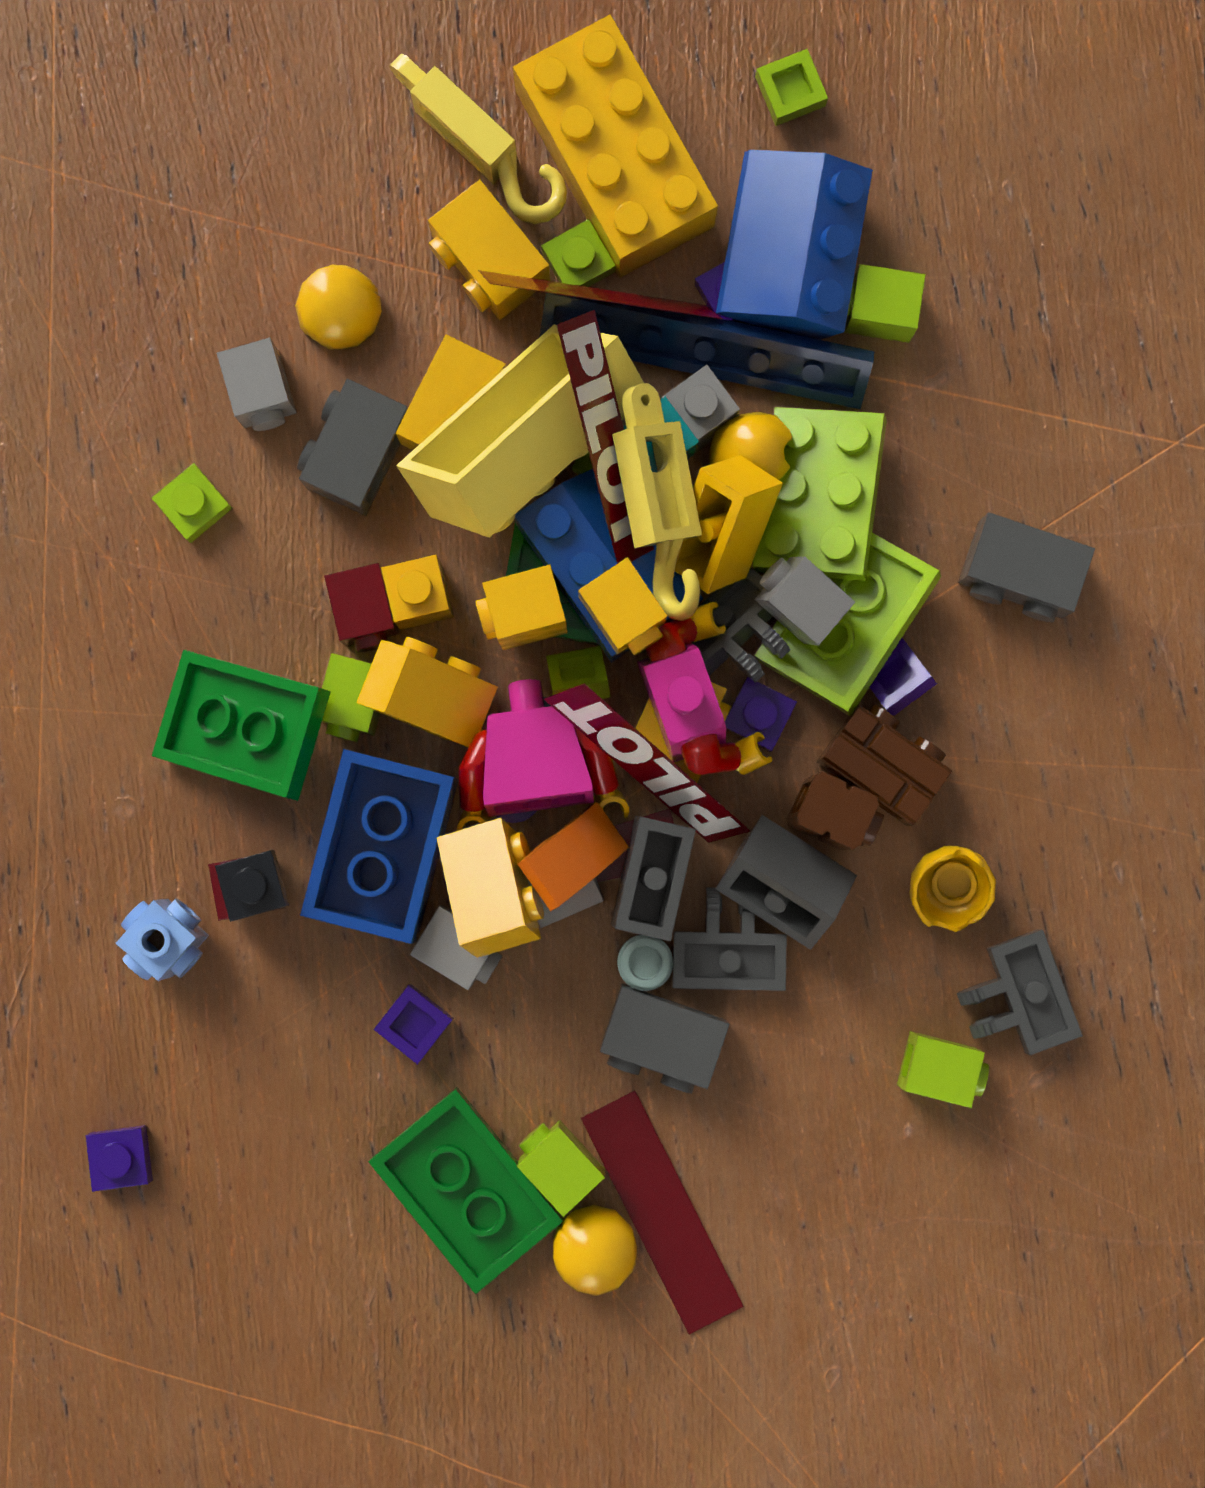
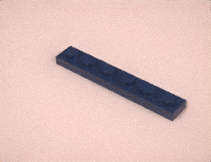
M546 293L539 337L554 324H560L595 310L600 333L618 336L632 361L692 374L708 365L717 379L861 410L874 363L875 351L726 319Z

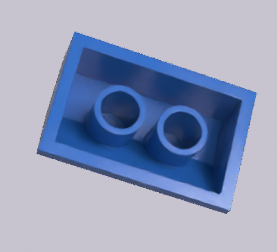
M748 150L744 152L716 314L754 326L820 340L843 333L846 326L873 170L827 153Z
M591 469L562 482L515 514V523L543 566L551 565L555 583L612 663L630 651L629 647L617 655L578 598V590L617 564L594 470ZM653 545L654 550L631 562L652 594L656 545ZM674 572V593L678 601L682 602L685 586L682 576ZM700 594L699 602H701V601L703 600V597L701 596V594ZM667 616L665 623L672 621L674 619H671Z

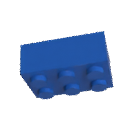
M343 749L300 916L409 944L417 942L440 856L436 837L445 835L459 779Z

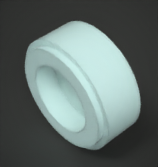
M641 934L628 939L621 947L617 958L618 971L622 979L630 987L641 991L654 990L662 986L672 973V953L663 940Z

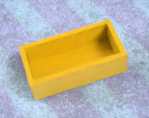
M611 14L513 66L515 91L583 214L592 223L615 263L616 273L619 278L715 227L718 205Z

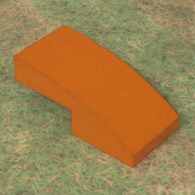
M595 802L577 814L559 832L541 842L518 863V866L548 909L552 911L598 876L626 851L629 846L599 803Z

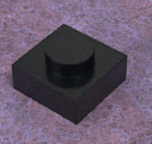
M275 850L265 851L215 866L230 922L290 906Z

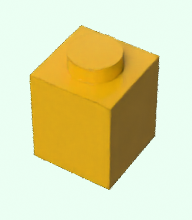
M437 555L381 567L393 621L400 630L454 617L442 564Z
M628 557L578 590V598L617 655L628 647L633 655H636L663 637L658 627L666 622L667 615Z

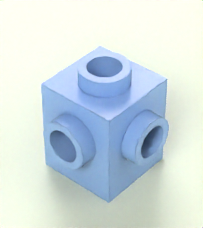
M169 899L153 900L149 905L145 901L140 902L125 917L121 927L126 932L119 938L116 944L127 953L122 960L135 974L145 980H149L153 976L157 981L171 978L174 975L179 978L183 977L202 956L203 952L198 948L209 935L198 926L201 921L200 917L185 903L178 899H174L173 902ZM155 930L160 931L164 936V946L161 950H158L147 940Z

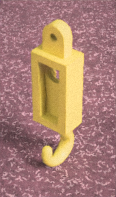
M400 54L390 64L389 67L396 78L410 90L415 112L492 184L500 179L507 205L517 218L524 222L539 224L548 222L560 214L566 203L567 189L564 178L557 169L548 164L542 165L539 169L541 177L548 180L551 184L552 193L548 202L539 206L527 204L522 198L517 178L515 140L436 66L426 74L404 54Z
M641 383L628 388L624 392L622 407L627 429L614 433L612 436L634 548L656 545L653 595L669 618L684 621L695 613L699 605L700 585L696 572L692 569L685 570L682 574L685 594L682 602L678 601L673 588L677 556L683 540L701 536L702 532L680 421L665 423L658 392L652 385ZM652 441L658 472L651 471L646 442Z

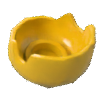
M329 265L313 272L302 283L295 304L299 325L303 333L329 349L359 346L375 332L382 312L380 296L374 283L359 270L346 265Z
M762 412L741 414L726 422L715 432L709 449V464L711 465L741 455L780 480L790 469V465L785 460L784 448L792 439L791 432L776 415Z
M943 846L925 854L911 873L909 895L916 913L926 926H938L958 932L969 924L979 921L988 912L995 901L996 878L984 857L964 847Z
M596 1205L588 1206L571 1212L564 1218L562 1224L557 1227L553 1239L555 1268L562 1280L575 1291L595 1296L617 1290L633 1272L637 1259L636 1239L630 1224L616 1210Z

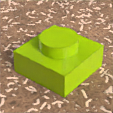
M808 48L756 69L755 78L775 126L826 107L828 97Z
M589 219L541 245L542 253L559 283L590 287L616 272L615 263Z
M195 463L191 464L152 497L153 501L190 543L233 509Z
M600 646L546 656L553 695L585 683L600 698L611 697Z

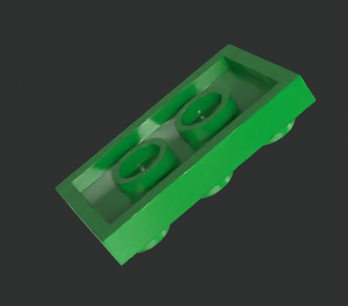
M183 650L152 757L299 801L331 691Z
M458 1087L368 1161L475 1295L560 1225L564 1219L517 1167L518 1161Z

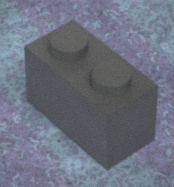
M347 378L341 392L333 390L324 405L321 420L326 423L317 442L310 439L300 455L297 469L302 471L299 480L308 490L367 516L401 443L396 435V431L408 406Z
M988 512L978 521L958 583L970 587L969 595L978 600L1000 605L1003 599L1023 605L1022 613L1031 618L1045 622H1054L1056 617L1064 618L1075 611L1095 548Z
M761 815L751 829V832H749L739 846L715 889L811 950L837 918L857 875Z
M635 816L611 926L618 930L671 941L696 829Z
M621 984L600 1045V1052L610 1055L607 1062L609 1066L635 1075H639L641 1067L648 1068L663 1074L660 1083L692 1094L695 1085L708 1089L730 1024L726 1019Z

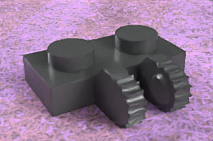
M750 567L745 579L714 591L700 604L717 602L719 607L714 608L712 612L714 622L717 627L723 625L726 627L724 634L692 642L693 645L699 648L709 676L730 658L745 675L756 683L765 673L761 669V664L751 654H747L741 648L754 634L770 653L777 655L780 659L791 650L783 638L766 623L773 616L754 600L764 587L759 584L762 576L752 567Z
M707 887L705 932L674 931L672 987L677 989L786 991L787 934L754 933L755 914L738 904L740 933L719 932L722 896L715 887Z
M1042 929L1028 932L986 948L997 978L976 984L957 993L961 1006L976 1005L984 1002L987 998L1001 993L1004 994L1008 1005V1012L986 1016L971 1024L969 1028L973 1039L986 1037L1015 1026L1025 1053L1033 1055L1083 1036Z

